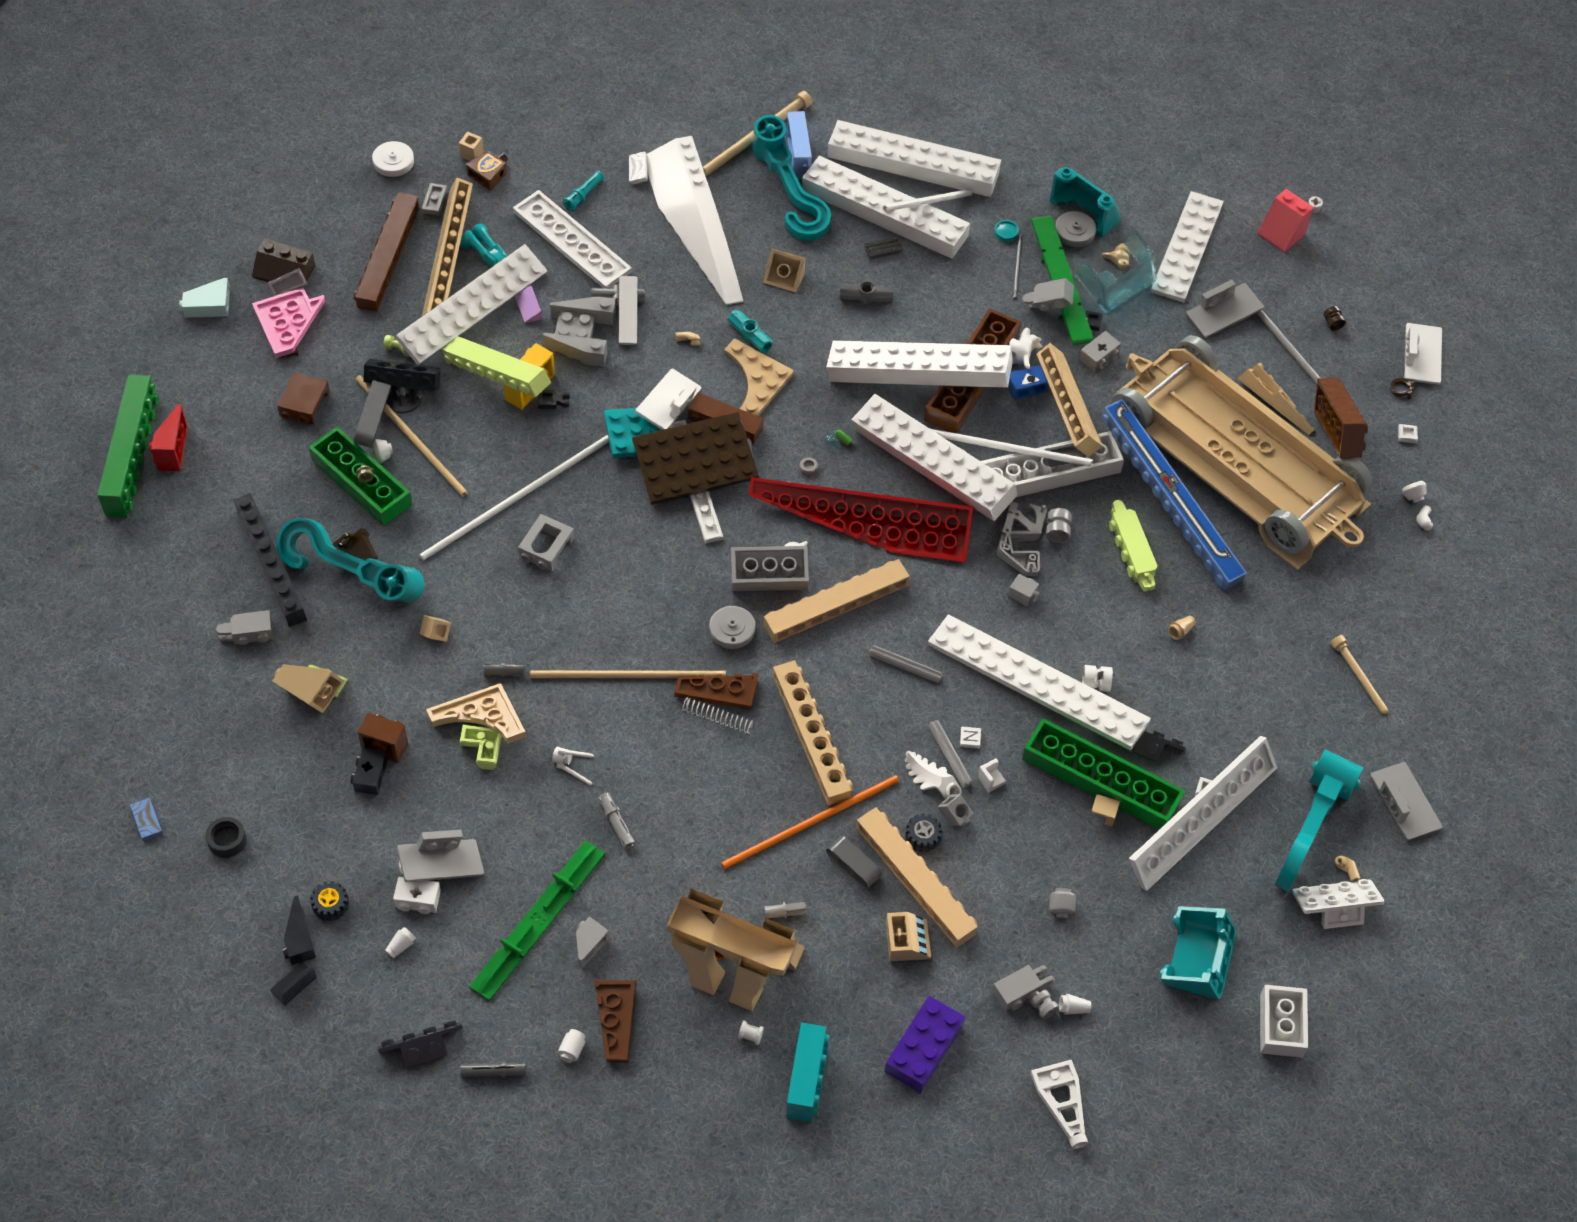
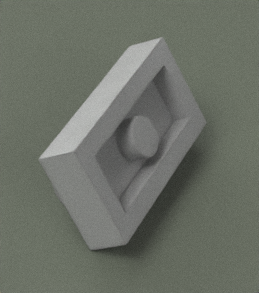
M430 183L422 206V213L439 216L447 193V185Z

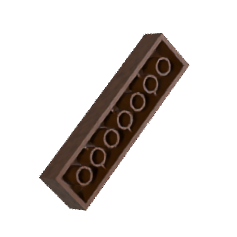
M989 308L967 344L1009 346L1011 339L1017 340L1019 337L1021 322ZM940 385L926 406L924 421L951 433L958 434L986 387Z

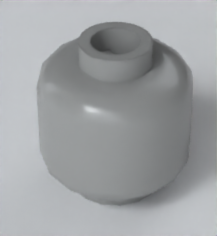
M1056 888L1050 894L1049 911L1052 914H1056L1058 919H1068V915L1076 912V895L1071 892V889Z

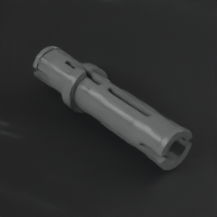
M502 1061V1063L461 1064V1078L526 1076V1062L507 1063V1061Z

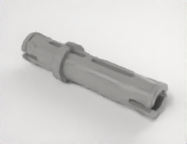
M610 793L600 795L598 800L605 811L604 815L611 822L623 848L626 850L633 847L636 843L620 815L619 807L614 804Z

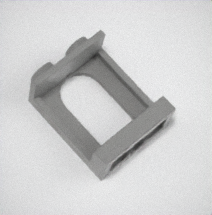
M540 514L518 546L519 557L524 562L536 564L542 570L553 571V563L566 543L571 544L574 540V528ZM541 531L557 537L547 552L536 553L531 547Z

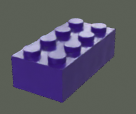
M928 996L888 1058L884 1072L922 1093L961 1031L966 1016Z

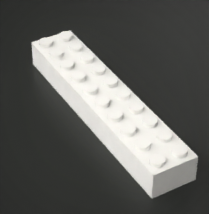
M840 120L837 121L828 143L829 158L959 190L971 189L972 193L991 197L1001 164L1000 159Z
M818 156L802 177V189L806 193L953 259L969 235V222L928 204L884 212L882 209L883 205L913 200L915 198L824 157Z
M833 341L827 363V372L830 382L1008 387L1013 358L1011 346Z
M876 394L851 419L858 433L993 521L999 517L1018 495L1015 483Z

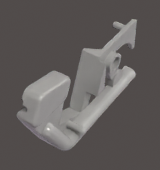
M1012 501L998 544L997 556L1018 570L1023 576H1036L1040 570L1039 551H1013L1011 538H1020L1019 541H1037L1042 533L1041 530L1047 509L1045 505L1040 507L1029 504V507L1036 514L1035 524L1022 515L1021 511L1017 510L1018 503ZM1013 520L1022 524L1026 531H1011Z

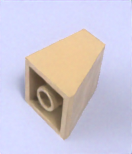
M283 664L275 672L272 681L323 713L345 680L329 669Z

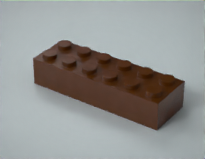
M1318 378L1314 404L1316 417L1339 458H1362V453L1366 449L1364 438L1365 434L1368 433L1367 422L1363 419V415L1360 414L1358 407L1354 404V400L1351 399L1349 392H1347L1345 385L1342 384L1339 378Z

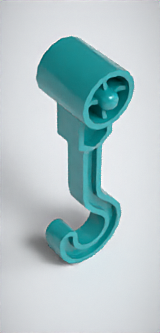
M764 115L754 125L753 153L759 160L767 163L771 172L777 173L794 206L802 211L811 213L817 218L813 222L806 223L801 221L795 212H788L785 214L784 221L786 230L791 236L799 240H817L823 237L829 230L831 222L830 208L823 200L806 193L802 189L791 166L792 154L785 142V122L778 116Z
M301 517L290 519L282 526L277 535V552L282 561L292 568L306 569L309 565V559L299 553L296 546L299 536L306 533L320 558L357 574L360 582L374 587L378 595L383 599L410 603L420 598L424 591V578L417 569L396 564H386L370 558L365 561L340 551L332 545L324 527L315 520Z
M1324 750L1320 760L1312 764L1314 772L1309 783L1319 788L1310 805L1311 810L1274 886L1289 892L1324 817L1330 813L1337 796L1348 801L1353 789L1360 788L1361 782L1359 777L1364 767L1328 750Z

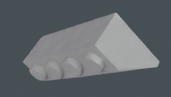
M807 546L731 547L732 591L808 590Z

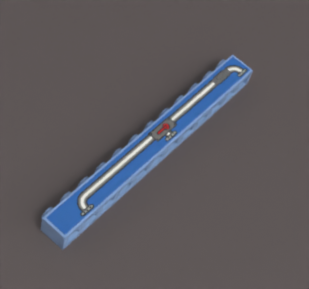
M1121 399L1104 407L1101 415L1102 422L1108 426L1113 438L1120 443L1123 452L1130 457L1133 466L1142 474L1143 480L1149 484L1154 496L1159 498L1164 510L1171 515L1174 524L1180 528L1184 538L1193 546L1195 554L1200 556L1205 568L1214 576L1216 583L1225 591L1242 582L1247 572L1125 401Z

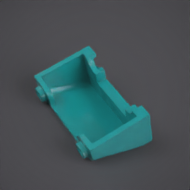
M1064 167L1054 173L1050 202L1055 205L1059 202H1065V204L1069 205L1074 201L1097 217L1095 220L1097 226L1096 234L1101 238L1120 222L1121 214L1115 200L1110 195L1070 168Z
M1178 906L1177 914L1173 917V924L1176 926L1179 934L1172 964H1166L1161 969L1160 979L1166 986L1208 998L1220 999L1223 994L1235 942V925L1226 909Z

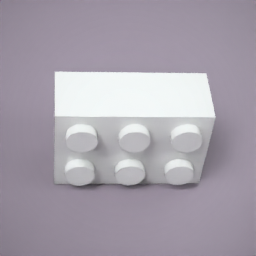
M1265 985L1260 994V1053L1303 1058L1308 1049L1307 989Z

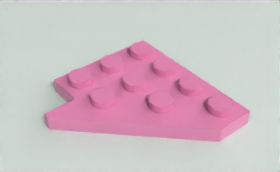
M304 287L252 303L276 358L294 352L325 303L324 295L309 299Z

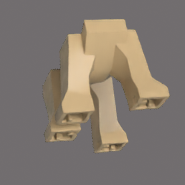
M691 888L687 897L681 896L667 923V932L674 934L671 944L683 958L689 969L691 986L711 995L715 994L725 975V970L720 966L715 957V951L738 963L729 1002L753 1011L769 975L784 976L787 968L795 971L805 946L798 944V940H795L793 929L769 919H765L761 928L723 913L724 901Z

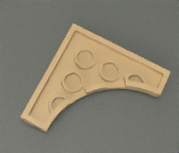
M735 338L724 350V354L742 367L747 379L748 392L740 409L759 416L793 376L794 370Z
M501 683L426 709L433 727L455 722L477 723L497 731L506 740L507 744L526 737V732Z

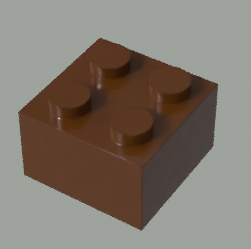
M367 713L358 730L361 749L386 751L388 760L399 763L408 746L405 725L398 720L386 719L380 714Z

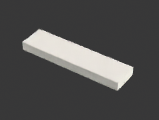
M635 276L619 277V345H637V277Z

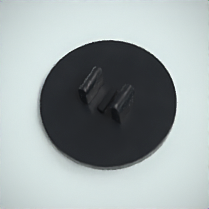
M392 386L386 403L393 411L406 413L420 405L422 394L420 389Z

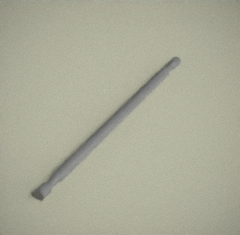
M1019 233L1013 295L1014 299H1016L1017 296L1016 292L1018 286L1022 242L1021 233Z

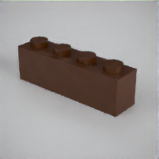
M697 393L688 408V419H691L693 422L739 412L746 436L751 439L752 444H755L764 425V418L701 393Z

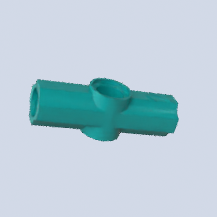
M735 309L728 316V322L742 334L744 341L753 344L761 353L770 351L773 341L758 328V323L746 317L740 310Z

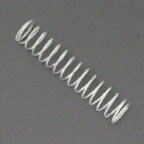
M687 697V698L685 699V701H684V704H685V702H686V700H687V704H686V705H687V708H688V705H689V702H690V698H689V700H688V697ZM727 712V715H726V718H725V726H728V725H726V719H727V716H728L729 712ZM753 720L750 722L748 730L750 727L752 728Z

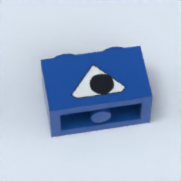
M1041 365L1031 366L1030 369L1015 370L1010 373L1008 389L1014 400L1048 391L1049 383Z

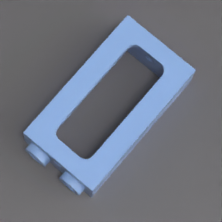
M787 112L788 148L792 154L791 166L797 179L802 180V177L811 167L812 159L805 112Z

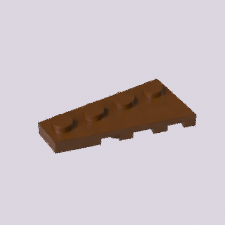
M759 673L743 676L742 674H734V676L717 674L714 677H704V675L678 676L674 697H688V699L751 710Z
M594 980L606 1060L608 1063H629L637 983L635 980Z

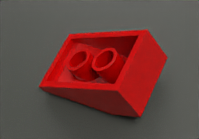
M178 404L154 433L153 442L151 441L149 444L150 453H153V463L156 464L157 469L160 471H181L188 429L181 404Z

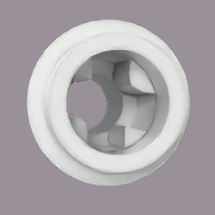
M403 927L397 931L385 951L395 958L413 945L416 937Z
M1070 994L1061 995L1059 1011L1064 1012L1065 1015L1090 1013L1091 1001Z

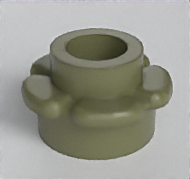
M364 465L359 467L355 474L360 482L367 483L373 479L374 470Z

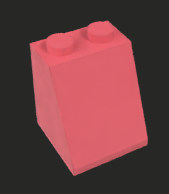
M1285 189L1275 198L1257 234L1285 253L1306 234L1314 207L1288 189Z

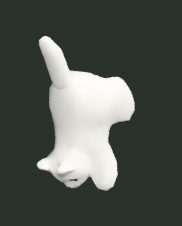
M1025 328L1022 331L1020 340L1013 338L1009 342L1013 352L1012 364H1024L1027 369H1030L1029 359L1031 351L1034 348H1042L1040 344L1042 339L1033 334L1030 335L1029 328Z

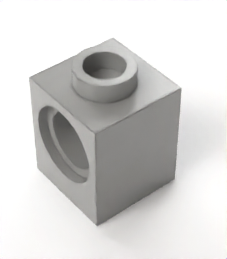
M961 794L950 795L938 806V809L951 826L961 827L969 822V817L974 814ZM956 808L958 809V815L955 813Z

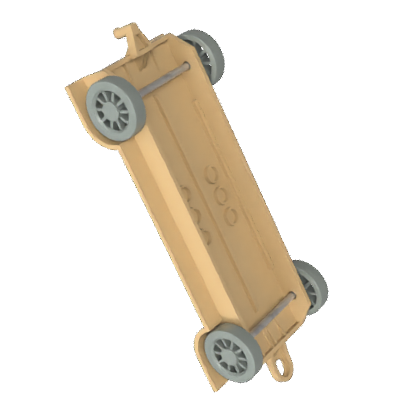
M1190 335L1185 337L1177 344L1176 349H1169L1155 362L1133 353L1129 355L1126 369H1134L1137 376L1117 391L1112 398V403L1123 399L1154 442L1259 524L1260 535L1272 551L1298 570L1311 559L1314 549L1329 535H1333L1348 547H1357L1362 543L1364 538L1363 532L1349 518L1353 514L1358 517L1371 505V503L1365 500L1364 495L1371 490L1373 481L1368 468L1358 458H1339L1338 456L1334 459L1220 370L1216 371L1217 358L1214 351L1203 339L1197 336ZM1345 533H1353L1357 541L1348 540L1344 536Z

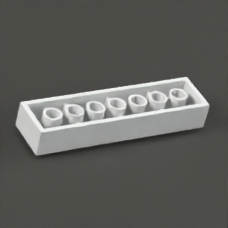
M1111 431L1098 434L1102 447L1091 456H1086L1087 459L1093 460L1091 467L1073 463L1049 467L1046 458L1021 453L1005 455L981 462L1015 483L1018 493L1016 497L1121 473L1124 459ZM1070 440L1035 449L1045 450L1046 448L1072 444L1073 441Z

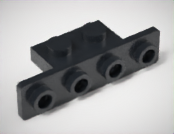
M1145 729L1131 751L1159 761L1166 744L1183 751L1186 750V747H1183L1184 742L1174 738L1172 741L1164 739L1165 734L1155 730L1152 734Z
M456 1020L444 1023L442 1028L436 1029L433 1026L423 1029V1033L415 1035L414 1032L405 1034L398 1041L388 1039L381 1042V1046H378V1051L382 1053L400 1047L406 1068L447 1056L442 1035L463 1029L461 1022L456 1023Z

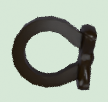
M1397 378L1390 383V391L1393 395H1408V399H1411L1415 389V381L1410 382L1405 378ZM1404 383L1410 389L1398 392L1394 390V385Z

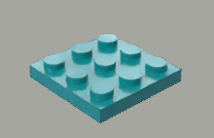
M637 408L604 410L603 412L612 458L637 457L632 437L661 431L662 429L636 414Z

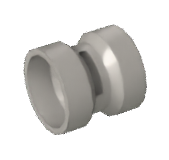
M1047 990L1039 992L1030 1001L1032 1006L1039 1010V1015L1043 1020L1055 1014L1059 1009L1058 1004L1051 1000V995Z

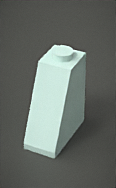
M222 278L184 292L183 299L179 302L180 311H183L184 317L228 316L230 296L228 279Z

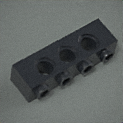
M369 358L364 364L363 382L372 383L374 380L396 387L436 391L440 385L441 368Z

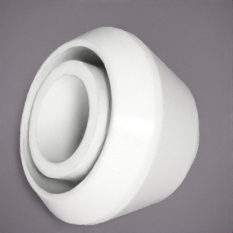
M375 439L372 453L374 459L379 464L388 460L390 454H393L391 443H387L386 440Z
M1418 481L1407 485L1402 489V494L1409 501L1413 500L1414 503L1424 500L1426 483Z

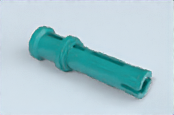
M596 171L580 188L574 189L569 197L563 199L564 207L574 211L579 203L585 201L586 195L604 180L603 173Z

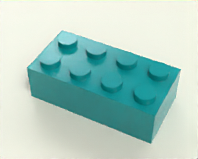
M801 1022L787 1100L786 1118L811 1122L812 1115L817 1116L830 1035L826 1034V1026Z

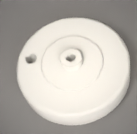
M392 141L384 143L373 152V166L378 173L384 176H401L413 167V151L408 145L401 142Z

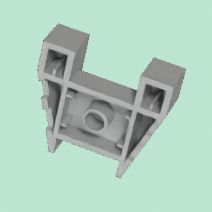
M590 297L550 303L551 318H558L555 334L543 333L544 348L554 352L558 351L565 354L566 357L575 358L586 365L604 367L607 357V340L592 338L596 323L614 324L616 299Z

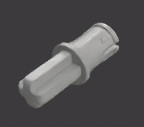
M783 902L782 905L765 906L766 919L785 917L786 919L787 916L806 914V904L804 902L791 904Z

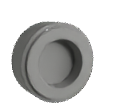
M804 458L800 462L799 469L804 475H814L818 470V463L813 458Z

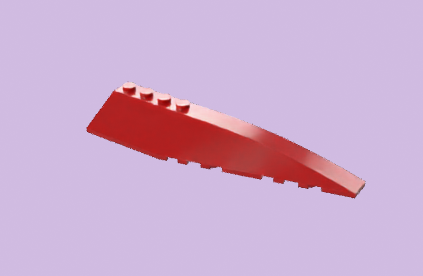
M751 477L749 496L873 546L885 548L886 551L891 553L966 563L974 507Z

